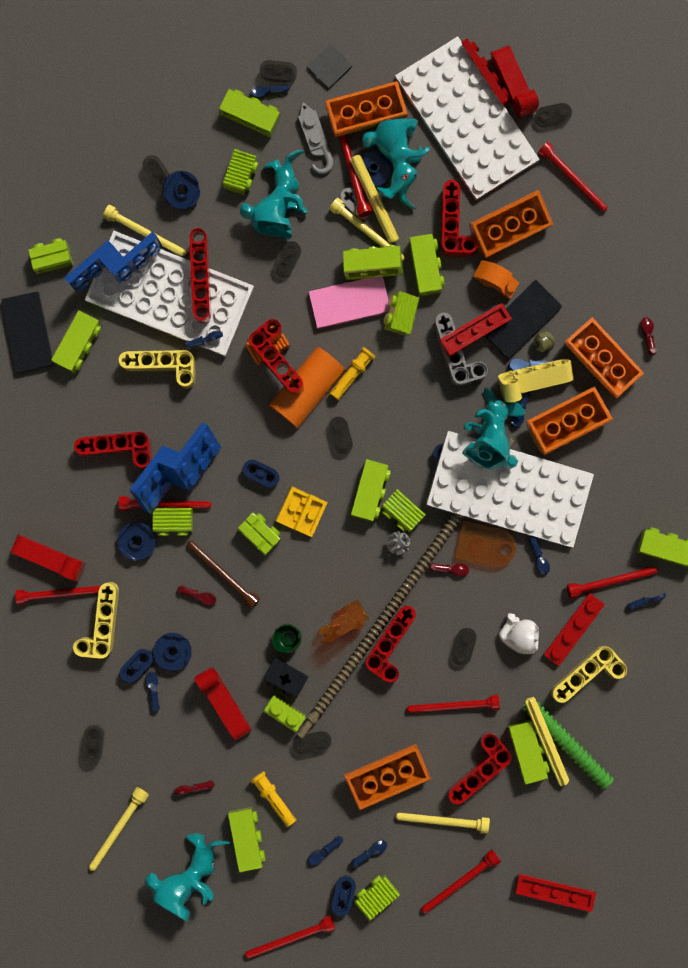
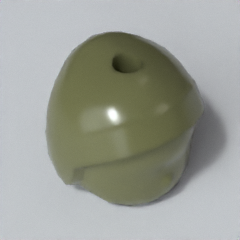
M544 331L535 336L534 345L540 352L550 351L555 346V339L550 332Z

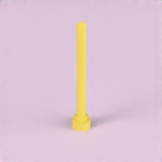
M336 198L329 207L332 213L341 214L381 247L391 245L345 208L346 206L343 204V201L339 198Z
M108 205L103 213L102 218L109 222L117 221L145 237L151 233L150 230L120 215L117 208ZM156 234L163 247L180 256L186 255L185 249Z
M136 787L133 791L130 805L89 865L91 871L97 869L138 805H141L142 802L145 803L149 797V794L141 788Z
M397 813L395 816L399 821L475 828L480 833H489L490 818L485 817L475 821L408 813Z

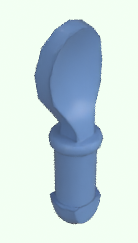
M513 359L509 362V367L512 370H518L548 363V361L529 360V362H526L522 359Z

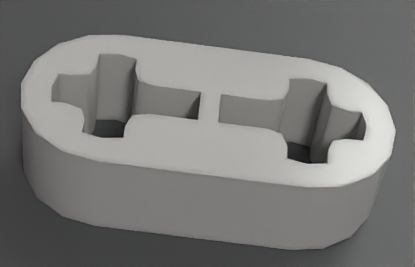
M344 189L341 192L340 199L347 210L359 220L367 219L369 216L364 218L357 216L356 205L358 202L354 189ZM345 194H352V200L354 201V203H352L349 199L346 201Z

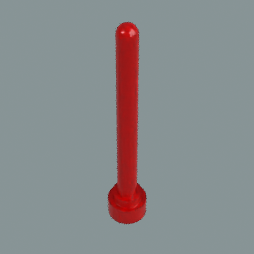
M342 135L339 136V140L358 202L356 213L359 218H364L372 214L371 206L364 199L359 178L350 161L352 154L347 137Z
M549 142L545 143L538 153L546 159L549 158L602 212L607 211V205L554 153L553 146Z
M119 496V511L141 508L136 500H132L128 496ZM160 501L155 508L210 509L212 504L209 501Z
M650 567L582 585L579 583L575 584L574 582L566 585L569 598L573 599L579 597L582 592L654 575L658 570L656 567Z
M101 585L30 593L24 591V589L15 590V600L17 605H25L29 600L98 594Z
M491 695V697H487L485 700L409 705L406 710L408 713L488 707V709L495 711L500 710L499 695Z
M494 850L488 851L481 863L422 906V913H428L487 867L497 866L501 863Z
M331 915L326 916L317 925L245 952V957L247 959L253 958L321 931L323 933L335 931Z

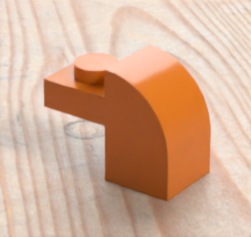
M483 260L473 275L481 284L496 289L505 298L511 299L520 283L512 277V273L507 269Z

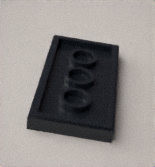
M535 279L506 308L512 319L486 334L485 337L509 359L562 305Z
M37 291L1 299L16 373L54 366V362L51 361L53 356L40 293Z

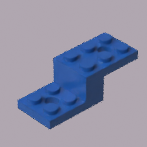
M152 231L123 257L111 242L107 240L64 279L77 292L78 290H83L88 285L90 279L98 277L105 267L119 284L122 281L126 282L131 278L132 272L136 269H141L147 263L146 260L148 258L156 256L161 251L162 245L159 238Z
M201 423L180 452L162 445L129 490L144 512L151 514L165 493L168 492L171 485L190 491L196 484L199 477L221 449L209 426Z

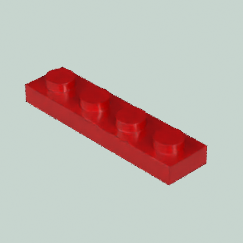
M468 38L461 42L463 47L499 99L501 105L505 107L510 103L507 98L510 95L504 87L501 89L498 85L500 80L495 72L490 73L487 67L490 65L485 57L480 58L477 52L480 50L474 41L470 42Z
M500 303L444 336L438 342L449 357L507 323L512 318L504 305Z
M588 593L543 655L557 666H560L605 604L591 593Z
M521 873L518 874L515 894L589 912L593 910L596 892Z

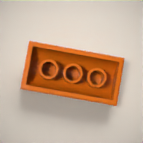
M398 81L325 101L334 137L378 126L384 120L408 118Z
M536 190L469 223V229L472 237L476 238L478 242V250L484 258H487L552 226L553 223L540 191Z
M593 317L564 342L615 399L644 374Z
M316 346L296 371L303 381V392L294 396L283 386L268 406L298 429L346 370L330 354ZM291 378L289 379L292 387H299L298 383L295 384Z
M594 386L527 420L526 424L535 445L543 455H546L613 421V418Z
M416 744L344 774L359 810L431 780Z

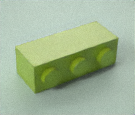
M228 89L219 108L220 115L271 138L281 119L278 109L272 105L266 106L261 104L262 102L257 98L251 97L250 99L239 90L235 89L233 91Z
M433 234L410 237L409 244L418 296L441 293L445 283L444 277L439 274L441 260L440 257H436V250H438L437 239H433Z
M388 245L381 248L369 247L360 250L353 248L343 251L346 280L403 275L400 246Z
M78 310L51 361L74 374L76 370L79 371L84 363L82 359L92 349L93 339L97 338L101 333L102 324L100 321Z
M366 459L351 516L373 522L374 518L378 519L381 509L377 507L379 499L383 500L386 491L382 487L384 481L388 482L391 473L390 470H387L388 465Z
M649 527L648 530H642L636 550L637 553L688 568V538L684 541L678 539V535L673 533L664 535L659 533V529Z
M527 720L507 726L523 783L526 785L547 779V773L550 772L547 761L543 762L541 754H544V749L541 742L538 743L536 735L538 734L532 721Z
M253 807L229 811L228 816L239 872L263 868L266 856L265 851L260 849L259 843L262 842L261 831H257L256 823H259L257 811H253Z

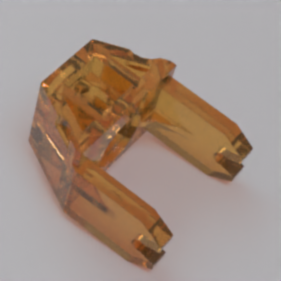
M356 599L333 613L332 615L335 619L321 627L317 636L325 635L321 642L330 643L352 629L356 632L365 626L364 622L369 617L359 600Z

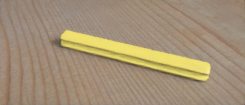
M356 155L350 159L388 242H396L399 237L361 156Z
M534 697L527 698L524 703L557 782L560 786L567 785L569 778L537 701Z

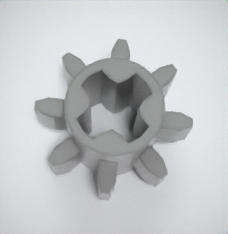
M399 530L388 535L390 540L387 541V548L391 553H396L399 556L409 551L410 538L406 533H401Z

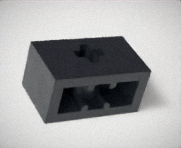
M275 657L264 679L267 680L265 684L274 689L278 686L283 689L282 693L293 698V696L298 697L309 676ZM286 674H288V679L291 680V682H286L285 684H283L282 678H280V676H285Z

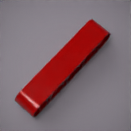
M194 228L189 235L192 312L198 323L205 324L211 319L208 237L202 228ZM202 235L204 238L201 242H195V236ZM199 253L205 255L201 261L195 260V256ZM203 272L205 277L202 280H198L195 278L197 273ZM199 291L206 292L204 298L199 299L196 297ZM206 310L207 314L205 317L200 318L197 316L198 311Z

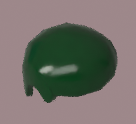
M292 624L279 626L275 629L271 638L274 649L280 653L296 651L302 641L300 630Z

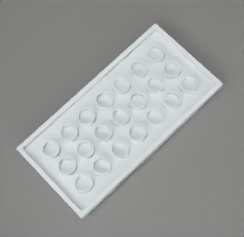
M459 37L454 38L395 75L396 81H398V84L476 201L539 162L540 159L505 106L501 105L499 99L463 47Z
M113 231L109 240L123 257L141 242L116 231ZM161 249L156 256L148 258L146 260L147 263L141 269H136L132 272L131 278L126 282L122 281L119 284L105 267L98 277L93 278L85 297L86 302L185 341H191L200 338V336L205 338L212 331H222L223 337L209 341L205 345H200V347L225 357L254 289V286L209 268L211 319L209 322L201 324L195 320L192 312L190 260ZM199 272L195 278L202 280L205 277V273ZM199 291L196 297L202 299L206 296V292ZM202 309L198 311L197 316L200 318L205 317L207 311Z
M451 431L446 432L426 505L571 548L574 547L594 474L510 449V455H514L518 460L516 467L507 469L501 466L497 469L488 470L478 466L462 454L463 450L471 442L475 443L477 439Z

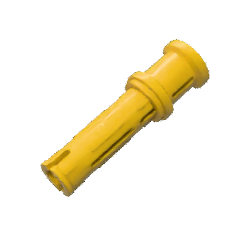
M365 347L361 348L362 351L357 358L351 361L350 368L330 391V394L337 400H340L356 377L366 371L365 368L369 362L376 358Z
M262 771L250 782L255 784L260 791V796L267 799L285 826L289 827L297 819L276 793V786L269 782L265 776V771Z

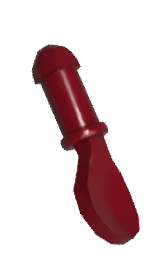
M644 317L641 321V327L646 335L647 351L651 356H654L657 352L653 339L654 336L651 335L654 323L649 317Z
M432 563L429 565V570L432 572H445L446 574L451 572L457 576H465L469 573V568L464 564H456L452 567L449 564Z
M183 585L177 588L181 595L184 594L193 599L198 598L206 605H213L217 601L215 595L210 592L198 593V590L195 591Z
M213 781L199 784L194 783L193 787L181 785L176 787L173 792L175 795L189 792L197 793L213 789L215 783Z

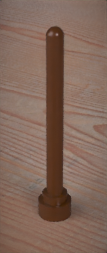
M193 541L187 543L188 548L244 598L243 601L246 602L245 605L250 610L260 601L261 598L256 593H249Z

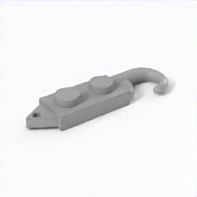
M303 102L298 119L310 153L314 156H324L326 161L324 169H318L314 164L312 168L318 174H326L333 167V158L316 110L313 111Z

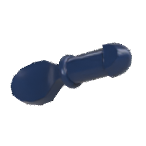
M287 84L270 85L269 87L258 86L251 89L250 95L260 99L268 93L271 95L287 93L290 87Z
M212 331L205 338L200 336V338L188 340L185 342L184 347L189 350L205 345L209 341L223 337V332Z
M530 391L522 393V399L519 404L523 409H526L531 395ZM524 415L512 416V426L520 427L524 422Z
M531 536L529 544L534 553L533 556L537 559V569L541 574L547 575L550 571V565L541 556L543 553L540 550L537 538Z
M666 593L652 598L643 597L627 604V609L633 610L645 605L647 606V602H660L665 599Z
M151 671L147 673L145 681L151 690L149 693L151 710L157 713L160 709L158 692H156L158 677L155 672Z
M336 836L329 844L323 846V850L313 851L308 858V862L311 865L319 864L327 853L330 854L332 850L343 843V837Z
M384 840L376 841L368 851L365 850L361 855L353 858L351 866L358 867L367 859H371V855L382 854L387 848V842Z

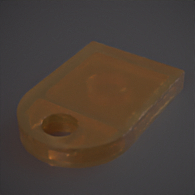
M467 521L462 522L455 559L492 567L504 566L513 559L516 552V543L509 532ZM507 544L511 547L509 555L501 553L502 545Z

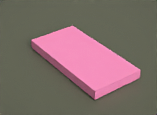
M383 277L365 278L309 291L317 329L381 315L389 311L388 296Z

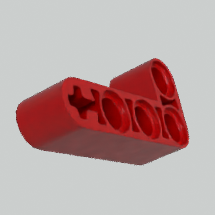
M507 45L491 52V60L503 87L510 95L509 101L516 116L520 119L536 112L539 107L538 96L534 89L529 90L510 46Z
M448 180L445 182L442 191L441 252L448 257H471L476 253L478 242L472 236H459L460 185L456 180ZM449 188H452L454 191L452 198H449ZM451 205L455 208V211L448 212L446 207ZM447 224L454 225L455 230L448 231L445 228V226ZM448 242L453 243L455 248L449 250L445 247V244ZM471 243L474 248L466 250L464 244Z
M269 319L252 332L249 337V343L291 395H299L304 390L301 377L273 345L282 336L281 324L276 319ZM271 326L278 327L276 333L268 332ZM256 338L263 339L261 345L253 344ZM269 352L276 354L272 360H267L265 357ZM286 367L288 371L286 374L281 375L278 373V369ZM290 377L295 384L298 383V388L292 387L289 381Z
M140 431L82 437L74 443L76 453L84 457L132 452L134 464L141 469H145L152 460L151 440L146 433ZM144 436L146 439L145 444L138 446L136 443L137 438ZM125 438L127 441L126 445L123 448H119L117 445L118 441ZM103 440L107 441V447L104 450H100L98 447L99 443ZM83 443H84V444H86L87 446H93L94 449L91 448V447H88V448H85V451H83V450L80 449V447H82V446H83ZM142 455H146L148 458L144 465H140L138 462L139 457Z
M19 534L10 551L17 556L55 571L74 581H79L86 563Z
M403 606L399 609L366 658L365 664L367 668L386 682H395L399 677L398 669L388 662L387 659L416 617L415 609L411 606ZM409 609L411 610L410 615L412 617L405 619L404 623H407V625L404 627L402 623L396 622V619L399 618L401 620L404 617L402 611ZM393 625L401 627L400 635L394 636L391 634V627ZM382 641L390 643L391 648L389 651L383 652L380 650V643ZM372 657H377L380 661L379 666L376 668L369 666V659ZM388 668H393L396 672L395 677L392 679L385 677V671Z
M213 666L194 677L198 687L202 692H205L235 741L252 731L249 723Z
M486 732L480 737V744L488 756L448 789V797L452 803L461 804L511 762L510 752L493 733ZM491 736L494 738V744L487 747L484 744V740ZM500 752H505L507 755L506 760L503 762L497 760V754ZM486 764L492 767L489 774L482 773V767ZM470 777L477 779V783L473 787L467 785V780ZM462 783L464 787L468 790L467 793L465 792V790L461 791L463 789L460 786ZM453 791H461V797L459 799L457 797L452 798L454 796Z

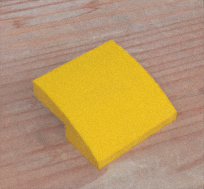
M290 486L275 521L312 537L328 502Z

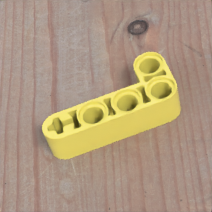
M127 351L119 356V364L126 371H176L177 382L182 388L190 389L195 384V359L189 351ZM184 356L191 358L187 365L181 364V359ZM146 357H151L152 363L147 366L143 365V360ZM164 357H171L170 364H162ZM128 358H130L132 361H138L139 366L136 362H130L127 365L125 361H128ZM184 375L191 376V380L187 384L181 382V378Z
M556 360L498 375L502 397L506 402H516L522 399L521 393L572 381L571 360Z
M107 582L99 588L94 638L82 637L77 640L73 645V651L76 655L101 659L107 657L112 652L119 588L114 582ZM110 586V590H113V593L109 594L108 599V592H105V589ZM108 599V600H113V602H111V601H105V602H103V600ZM104 605L111 608L110 615L103 613L102 608ZM101 625L108 626V634L105 635L100 631ZM80 642L87 644L88 649L86 652L80 650ZM99 644H104L107 647L106 654L99 652Z
M599 646L553 686L551 697L557 702L564 703L603 669L609 676L620 679L627 674V667L611 648ZM605 649L608 652V658L601 660L599 654ZM589 662L594 665V670L591 673L585 671V665ZM616 664L621 667V672L618 675H615L612 671L613 666ZM577 675L580 680L576 686H573L570 682L571 677ZM564 683H566V685L572 689L571 691L566 689L563 692V698L557 697V690H564L566 688Z

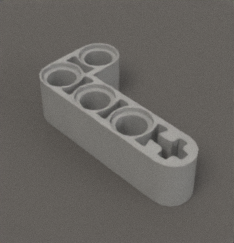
M440 313L436 317L434 325L439 340L456 330L453 319L448 313ZM441 319H443L444 322H447L446 332H444L445 329L443 324H439ZM441 346L451 381L455 386H465L485 378L488 372L486 364L474 362L466 365L462 349L454 353L459 357L460 361L452 363ZM476 367L481 368L483 375H475L473 369ZM463 373L465 380H456L455 374Z

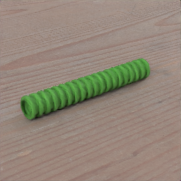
M537 702L553 742L556 741V745L561 746V750H565V754H569V758L574 759V763H578V767L583 768L582 771L587 772V776H591V780L595 781V784L599 785L601 790L608 788L614 778L609 776L608 772H605L604 767H600V763H596V759H592L591 754H587V750H583L582 745L579 746L578 741H574V737H570L569 732H565V728H561V724H557V720L553 719V716L549 715V712L545 711L543 706H540V702ZM524 704L522 710H526V714L529 715L526 705Z

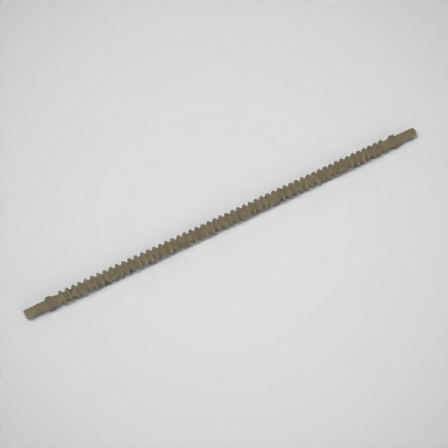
M509 437L508 439L511 448L515 443V440ZM459 514L451 515V520H447L448 524H444L445 528L441 529V533H438V538H434L435 542H431L432 546L428 547V552L425 551V556H421L422 560H419V564L415 565L416 569H412L413 573L409 574L408 579H405L406 583H402L403 587H399L400 591L396 592L395 597H392L393 601H389L390 605L386 606L387 609L382 611L383 615H379L380 619H376L377 623L373 624V629H369L370 633H366V638L363 637L364 641L360 642V647L357 646V651H353L354 655L350 656L351 660H347L348 664L343 665L344 669L340 670L341 674H337L338 678H334L335 682L330 683L331 687L327 688L328 692H324L325 696L320 698V702H317L318 706H314L315 710L308 715L307 721L297 733L299 737L303 739L312 725L316 724L320 714H324L323 710L327 709V704L330 705V700H334L333 696L337 695L336 691H340L339 687L344 686L342 683L347 682L346 678L350 677L349 673H353L352 669L357 668L356 664L360 663L359 659H363L362 655L366 654L365 651L370 649L369 645H373V640L376 641L375 637L379 636L380 631H383L382 627H386L385 623L389 622L388 619L393 617L392 613H396V608L399 609L398 605L402 604V599L405 600V595H409L408 591H411V587L415 586V581H419L417 578L422 577L421 573L425 572L424 568H428L427 564L431 563L430 560L435 558L434 554H438L437 550H441L440 546L444 545L443 542L448 540L447 536H451L450 532H454L453 528L457 527V522L460 523V518H464V516Z

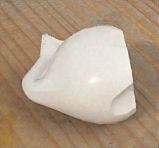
M507 614L506 623L499 633L500 640L518 653L532 654L536 652L539 640L538 626L531 620L524 619L520 621L518 617H515V614Z

